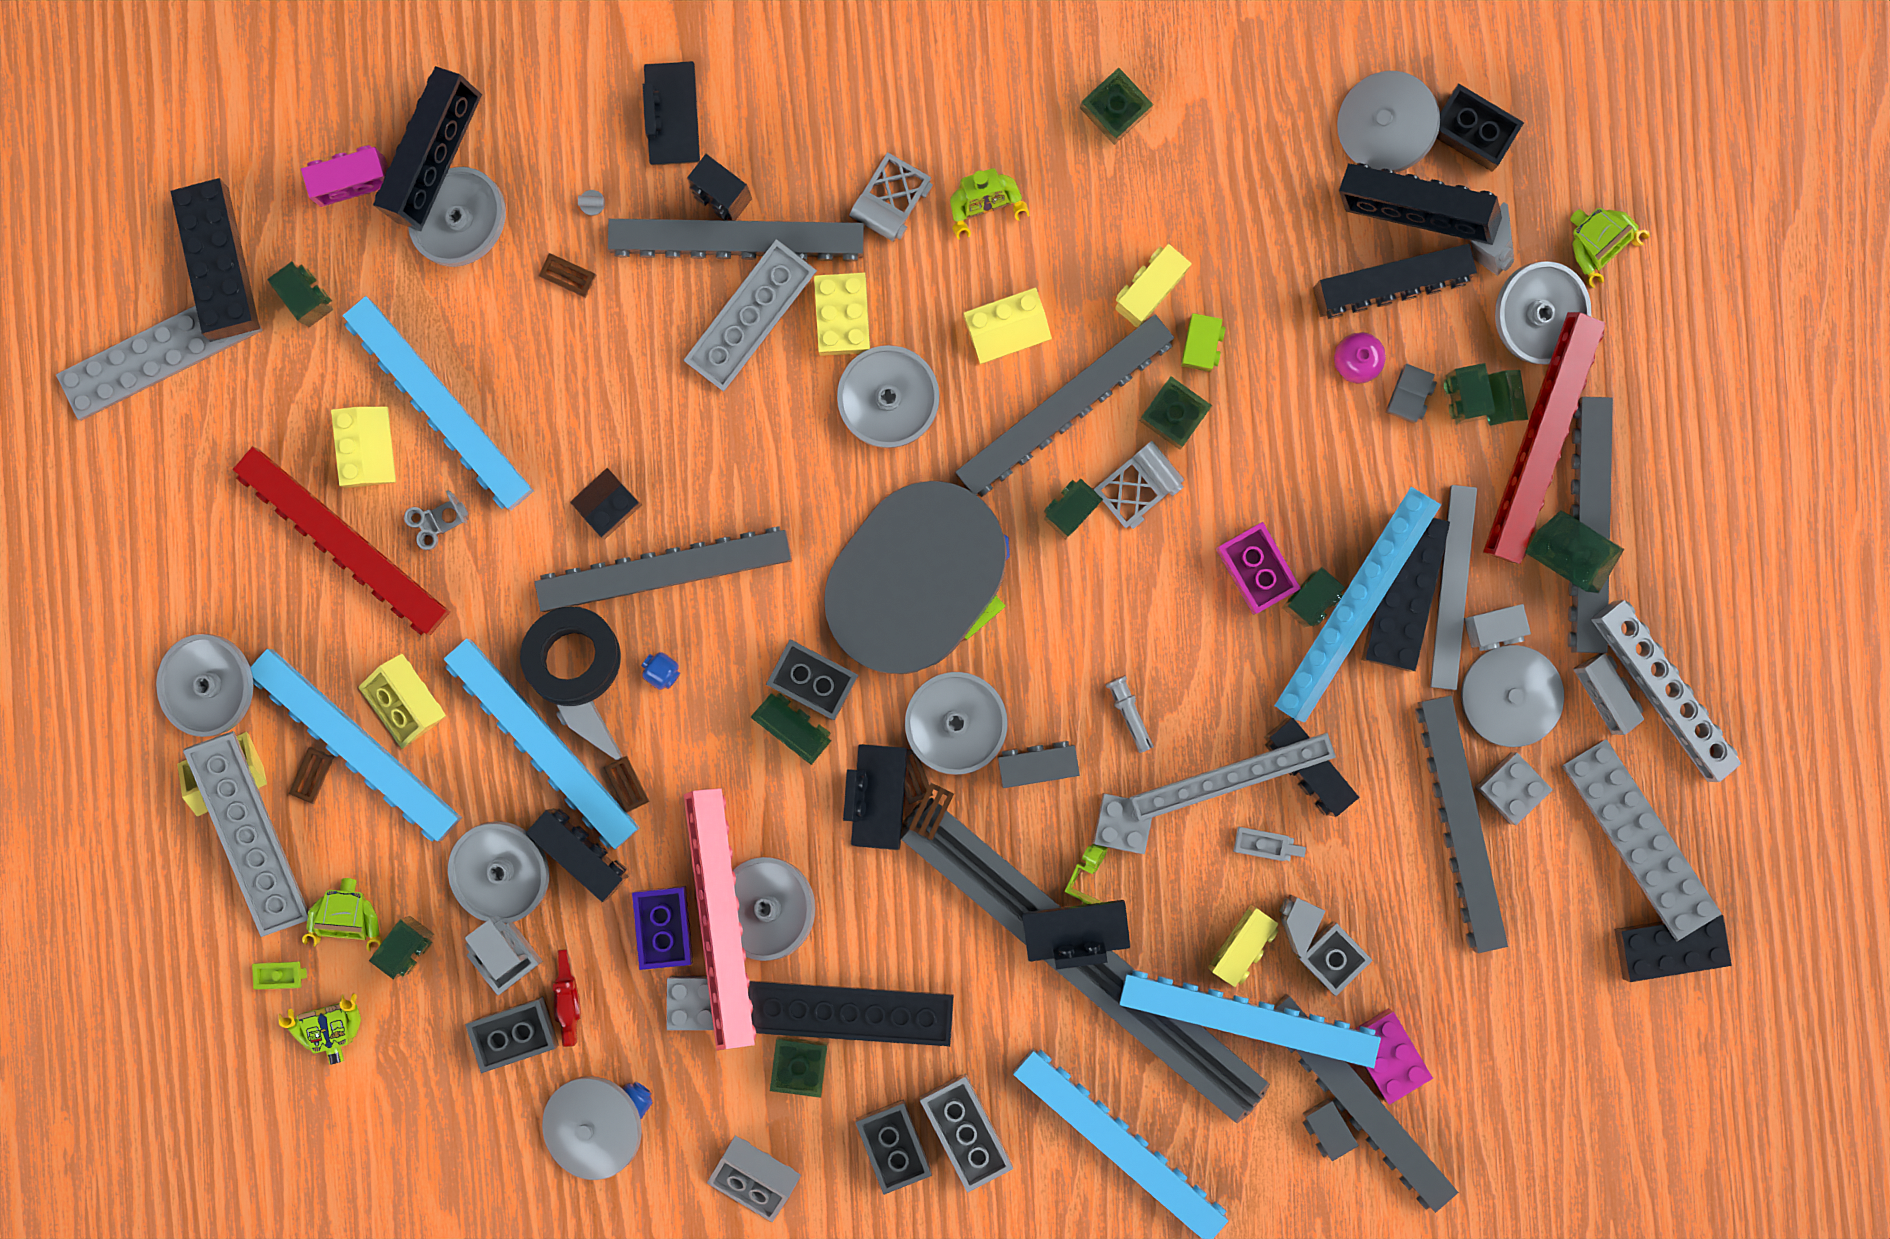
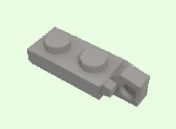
M1237 827L1233 852L1279 861H1290L1291 855L1305 857L1306 847L1293 845L1294 838L1286 835Z

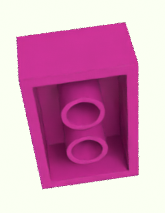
M367 145L357 148V152L352 154L338 153L333 155L331 160L325 162L315 160L307 163V167L301 168L309 198L320 207H324L378 191L388 169L385 156L376 147Z
M1263 522L1216 548L1217 553L1253 615L1301 589Z
M1388 1008L1360 1025L1376 1030L1375 1034L1381 1037L1374 1068L1364 1067L1387 1104L1390 1105L1433 1079L1392 1010Z

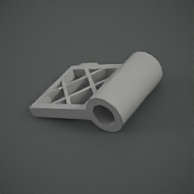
M887 152L867 187L854 204L849 217L863 223L868 228L893 242L896 238L901 240L907 230V226L904 225L905 221L921 196L926 198L933 186L930 183L931 177ZM889 161L898 166L900 175L886 177L884 168ZM881 173H882L883 179H879V180H878V178L880 177V175H881ZM916 176L923 181L919 188L908 190L905 178ZM902 179L905 191L891 194L888 182ZM885 183L888 195L877 197L871 194L870 191L875 185ZM903 196L907 197L909 205L905 212L894 206L893 199Z
M1151 441L1093 490L1125 528L1131 526L1134 529L1145 520L1142 515L1168 493L1173 497L1184 488L1181 483L1185 479L1156 444ZM1131 465L1139 472L1138 483L1123 482L1124 471ZM1120 475V482L1113 481L1117 476ZM1141 476L1148 484H1141ZM1109 483L1120 484L1118 499H1108L1101 490ZM1123 485L1137 486L1136 501L1121 500ZM1140 486L1151 487L1158 496L1151 502L1139 501ZM1111 502H1118L1117 509ZM1121 503L1136 504L1135 515L1128 521L1120 514ZM1139 504L1146 505L1138 512Z

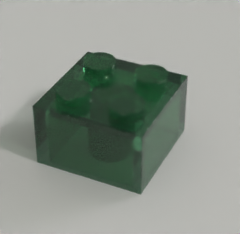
M1118 68L1081 101L1080 109L1115 145L1152 111L1154 104Z
M291 261L267 279L297 321L307 327H311L333 310L329 304L332 301L330 296L324 289L314 284L317 279L302 264L298 266Z
M1486 363L1457 368L1446 375L1447 379L1444 380V389L1446 394H1450L1452 404H1449V413L1451 419H1455L1456 425L1486 419L1496 413Z
M1170 376L1139 421L1181 450L1212 405Z
M1081 478L1077 483L1072 480L1061 492L1064 497L1060 501L1054 499L1044 511L1047 514L1044 520L1065 540L1103 500Z
M1320 567L1312 572L1300 586L1301 589L1296 591L1282 608L1304 628L1318 626L1327 616L1324 611L1328 606L1330 608L1334 607L1343 596L1341 592L1345 587L1324 568Z
M411 916L402 918L391 930L369 962L393 980L400 976L404 977L406 974L409 975L417 965L416 957L425 954L433 944L430 939L434 933Z
M778 1036L775 1044L770 1091L821 1098L829 1042Z

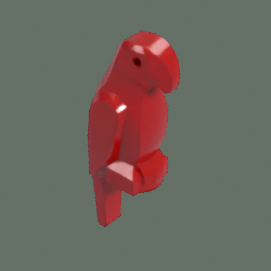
M567 949L558 950L559 977L552 984L554 992V1018L561 1026L562 1046L572 1047L576 1045L578 1040L576 1028L578 1020L581 1019V1006L576 979L570 969Z

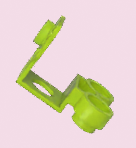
M1092 844L1087 847L1082 857L1086 864L1083 862L1077 864L1065 890L1066 893L1080 899L1083 902L1082 905L1102 902L1073 889V885L1081 869L1091 874L1097 872L1108 850L1105 846Z

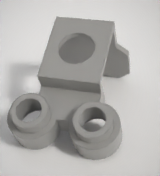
M449 490L446 493L450 501L433 510L428 509L425 512L418 507H411L405 512L404 520L406 524L413 528H421L422 531L418 533L416 541L418 546L424 550H432L438 545L439 539L437 535L443 534L461 523H468L467 520L469 519L467 516L469 514L466 507ZM447 508H452L456 511L457 517L452 523H446L442 519V513ZM419 513L421 519L419 522L414 523L412 517L414 514ZM430 535L433 538V542L430 545H426L424 539Z

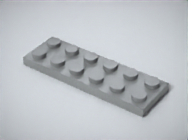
M776 239L683 361L724 392L817 270Z

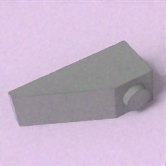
M593 701L578 706L557 705L559 711L556 713L563 725L567 724L570 729L615 760L623 758Z

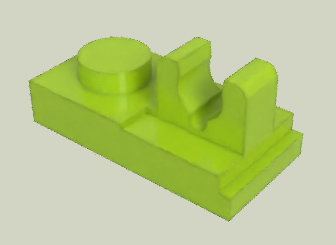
M300 961L252 964L253 990L301 988V979L307 978L306 968L300 967Z

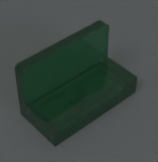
M1505 370L1481 377L1488 424L1490 426L1528 420L1520 370Z

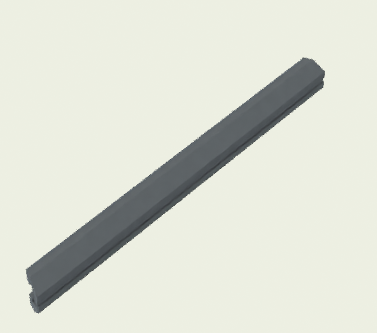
M932 797L929 798L916 825L918 828H921L934 801ZM921 803L917 804L902 823L901 840L1025 945L1022 914L1062 908L947 810L932 840L910 830L909 827ZM939 803L925 830L926 832L930 833L942 808ZM1114 951L1106 952L1108 963L1056 970L1054 959L1044 960L1234 1122L1239 1123L1247 1117L1265 1096L1270 1083L1201 1025L1121 1006L1119 1002L1126 973L1132 974L1135 969Z

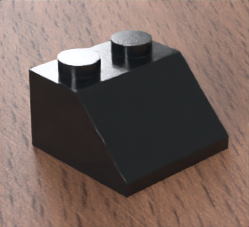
M608 468L570 502L603 539L611 535L642 506Z

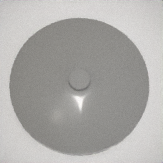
M1383 71L1372 74L1358 82L1349 91L1340 107L1337 121L1340 143L1347 155L1355 163H1363L1377 170L1385 168L1394 172L1403 171L1418 163L1432 148L1439 131V107L1429 88L1413 75L1400 71Z
M469 167L449 168L422 231L409 228L412 242L422 255L442 266L458 267L475 262L490 251L502 233L506 218V206L502 192L493 180L479 170Z
M1534 262L1519 268L1505 281L1496 302L1495 321L1503 344L1513 355L1523 361L1533 364H1549L1567 312H1581L1591 316L1589 293L1580 277L1570 268L1560 263Z
M878 346L862 352L848 364L838 385L837 401L844 423L857 438L872 446L896 448L914 442L929 429L938 411L939 388L932 369L919 355L903 347Z
M213 634L188 636L175 643L163 657L157 673V696L164 714L179 730L200 737L220 735L234 728L249 709L253 695L251 668L244 654L231 641Z
M1519 645L1501 646L1485 652L1469 667L1462 682L1461 705L1469 725L1482 738L1499 746L1522 747L1541 740L1555 727L1563 710L1564 687L1555 666L1538 651Z
M949 672L931 678L915 692L906 711L905 730L913 752L927 766L946 774H966L984 767L998 754L1007 733V713L999 694L985 680L969 673Z
M487 822L466 832L454 845L448 862L449 884L457 901L471 915L483 921L499 916L504 924L511 923L527 916L543 900L549 883L548 861L543 849L526 834V830L507 822Z
M755 858L740 864L733 870L736 876L734 889L735 896L739 900V910L737 912L738 920L743 929L741 943L745 949L746 957L754 960L769 961L781 959L792 954L807 939L814 923L815 899L808 880L795 866L777 858Z
M585 1076L567 1082L550 1097L543 1114V1136L550 1154L563 1169L579 1178L600 1180L611 1177L629 1165L639 1149L642 1128L638 1110L630 1096L617 1084L607 1079Z

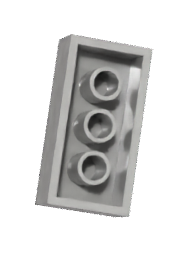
M966 1073L920 1096V1102L967 1193L1013 1169V1164Z

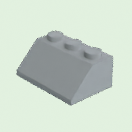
M1600 653L1573 670L1611 734L1625 735L1644 720L1641 714L1644 711L1640 703L1636 699L1633 700L1628 692L1630 687L1623 677L1620 678L1615 670L1617 665L1610 655L1607 656L1605 653Z
M735 1135L707 1184L773 1223L790 1197L801 1174Z

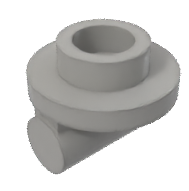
M588 190L581 196H578V206H580L585 214L595 216L603 211L605 199L600 192Z

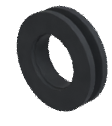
M562 607L544 614L529 628L521 645L520 663L526 680L541 697L561 706H578L595 700L612 685L620 668L621 650L614 632L598 614L581 607ZM573 633L583 634L590 638L594 643L595 656L594 661L586 672L579 677L568 680L559 679L550 674L546 659L548 651L555 641L562 636Z

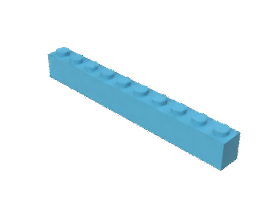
M365 296L342 315L347 321L344 324L352 335L358 334L364 340L361 343L362 347L370 355L375 353L380 359L377 363L386 374L390 372L397 379L394 381L397 388L403 394L406 391L413 398L410 403L419 413L424 411L428 415L427 423L435 432L440 430L446 436L443 439L444 443L452 451L457 449L462 455L459 459L469 471L472 468L479 475L476 480L485 490L488 488L492 490L495 494L492 499L501 509L506 507L512 511L534 492L531 486L371 299Z
M1410 487L1274 705L1295 720L1306 722L1441 506L1440 503Z
M466 638L444 658L448 663L445 666L446 669L455 678L459 676L465 682L462 685L463 688L472 697L476 695L482 701L479 704L480 707L489 716L493 714L499 720L496 724L506 735L510 732L516 739L513 742L514 745L523 754L527 751L533 758L530 761L539 772L545 771L550 777L547 780L556 791L562 790L567 796L564 799L573 810L577 808L584 815L581 818L590 829L594 827L601 834L599 839L607 848L612 846L614 849H617L640 828L471 639Z
M266 649L250 667L255 686L259 689L264 687L271 693L269 698L279 706L283 704L290 710L288 715L298 723L301 721L309 727L307 732L317 740L323 739L328 744L326 748L336 757L341 755L347 761L345 765L355 774L360 772L366 778L364 782L371 789L376 791L378 788L385 795L383 799L390 806L395 808L397 805L404 812L402 816L413 825L416 822L423 828L421 833L432 842L434 839L437 842L442 841L462 819L456 811L276 651Z
M1133 970L1132 974L1126 973L1119 1002L1121 1006L1374 1068L1381 1037L1375 1034L1376 1030L1363 1026H1360V1030L1350 1028V1023L1335 1020L1334 1024L1324 1022L1325 1017L1310 1014L1309 1018L1299 1016L1300 1011L1284 1007V1011L1273 1009L1274 1005L1267 1002L1259 1001V1004L1255 1005L1248 1003L1249 998L1234 995L1233 999L1223 997L1224 992L1214 989H1208V993L1199 991L1197 985L1183 982V986L1172 984L1173 979L1158 976L1157 980L1147 978L1148 973Z
M1032 1048L1013 1070V1075L1202 1239H1214L1229 1221L1224 1215L1227 1211L1216 1201L1211 1204L1205 1198L1207 1193L1197 1184L1194 1187L1185 1181L1188 1177L1176 1167L1172 1170L1166 1164L1169 1160L1159 1151L1153 1153L1147 1148L1149 1143L1137 1133L1134 1137L1127 1130L1130 1126L1120 1117L1116 1119L1108 1114L1110 1109L1103 1102L1098 1100L1095 1103L1088 1097L1091 1092L1081 1083L1077 1086L1069 1080L1071 1075L1061 1066L1056 1069L1049 1062L1052 1058L1040 1049L1037 1052Z

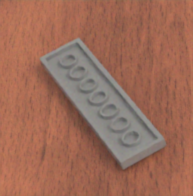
M193 306L56 374L77 419L82 421L263 330L260 326V329L210 342L201 333L196 306Z
M232 731L184 748L185 757L260 936L263 937L307 921V906L235 732Z
M1607 739L1562 766L1676 941H1679L1722 914Z

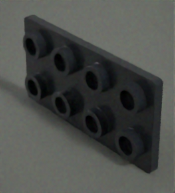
M694 62L645 64V83L642 85L645 135L648 138L650 165L699 163L700 146Z
M864 744L858 746L857 770L847 769L843 821L853 822L852 846L889 850L900 849L907 748Z
M1124 900L1022 914L1027 955L1030 962L1054 959L1056 970L1108 963L1107 951L1130 948Z

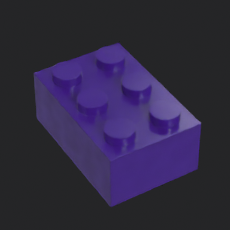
M686 886L632 892L639 970L691 965L694 961Z

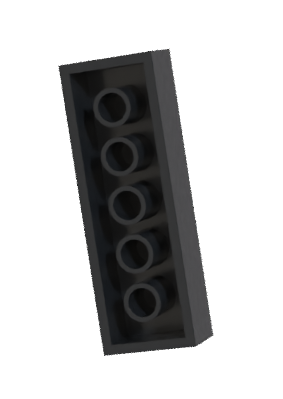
M437 66L434 67L432 74L427 79L424 92L417 101L415 112L406 126V132L402 141L396 148L393 161L386 170L384 181L375 195L373 206L394 222L418 231H422L482 96L461 74Z
M1348 163L1339 188L1346 212L1490 245L1494 243L1502 220L1498 197L1492 192L1485 190L1476 192L1463 185L1449 186L1435 179L1430 181L1422 180L1413 174H1406L1404 176L1385 168L1377 170L1363 163H1357V165Z
M220 178L171 190L201 333L210 342L260 329L229 188Z
M1469 243L1322 279L1313 287L1320 317L1327 316L1328 319H1334L1343 316V313L1348 310L1358 313L1367 310V307L1372 306V304H1377V307H1383L1392 304V301L1397 298L1407 301L1417 298V295L1421 294V292L1426 291V295H1432L1441 292V289L1446 288V286H1451V289L1466 286V283L1471 282V278L1477 274Z
M1437 518L1431 520L1371 616L1361 660L1409 672L1416 671L1450 526L1449 521Z

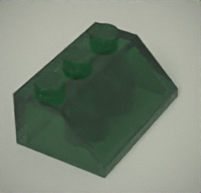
M1561 510L1537 531L1525 553L1584 591L1599 593L1622 555L1624 548Z
M780 692L777 696L771 693L753 713L751 718L810 765H813L833 741L829 738L831 733L820 724L817 727L809 722L811 717L800 708L795 711L788 706L791 701Z

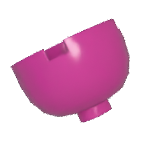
M1364 332L1352 333L1345 337L1336 347L1334 354V363L1337 371L1345 380L1356 384L1367 383L1376 378L1383 370L1386 360L1385 349L1380 340Z

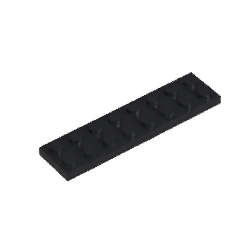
M749 981L748 997L753 1005L751 1019L757 1034L949 1047L951 1044L954 994Z

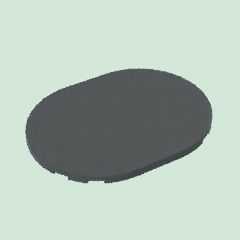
M927 481L908 485L893 492L880 502L839 554L827 579L824 598L825 613L829 628L840 647L858 663L872 670L889 674L915 673L936 665L952 653L992 602L1004 578L1007 547L1001 526L993 511L971 491L961 486L941 481Z

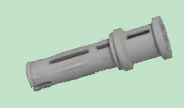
M1125 675L1106 683L1105 686L1110 688L1115 700L1114 706L1117 710L1120 709L1138 752L1142 753L1153 748L1154 745L1136 709V697L1131 694Z

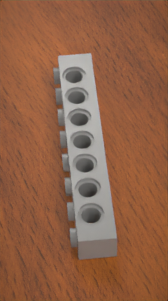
M1625 600L1612 601L1591 618L1594 625L1707 782L1722 781L1742 764L1737 758V751L1727 744L1722 737V730L1709 719L1707 709L1694 698L1692 688L1681 680L1679 670L1666 659L1664 649L1651 638L1649 628L1638 620L1635 615V609L1629 602ZM1623 623H1625L1627 627V631L1625 634H1623L1621 630V626ZM1638 643L1641 646V653L1639 655L1636 651ZM1652 664H1654L1656 667V673L1654 675L1651 673ZM1667 684H1669L1671 689L1669 695L1666 694ZM1682 705H1684L1685 707V713L1683 716L1680 712V708ZM1697 725L1700 729L1698 736L1695 734V727ZM1711 746L1714 747L1713 756L1710 755Z

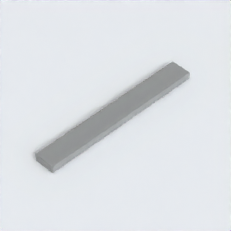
M1450 486L1447 521L1450 522L1443 552L1430 687L1457 690L1477 495L1476 487Z
M1326 732L1131 796L1130 799L1137 820L1140 822L1336 758L1329 735Z

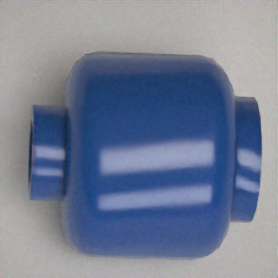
M659 652L655 656L649 654L641 665L645 668L642 673L643 679L658 690H662L665 687L669 689L680 675L678 663L663 652Z
M634 1082V1084L628 1083L622 1089L634 1102L641 1120L652 1105V1098L650 1097L652 1093L638 1082Z

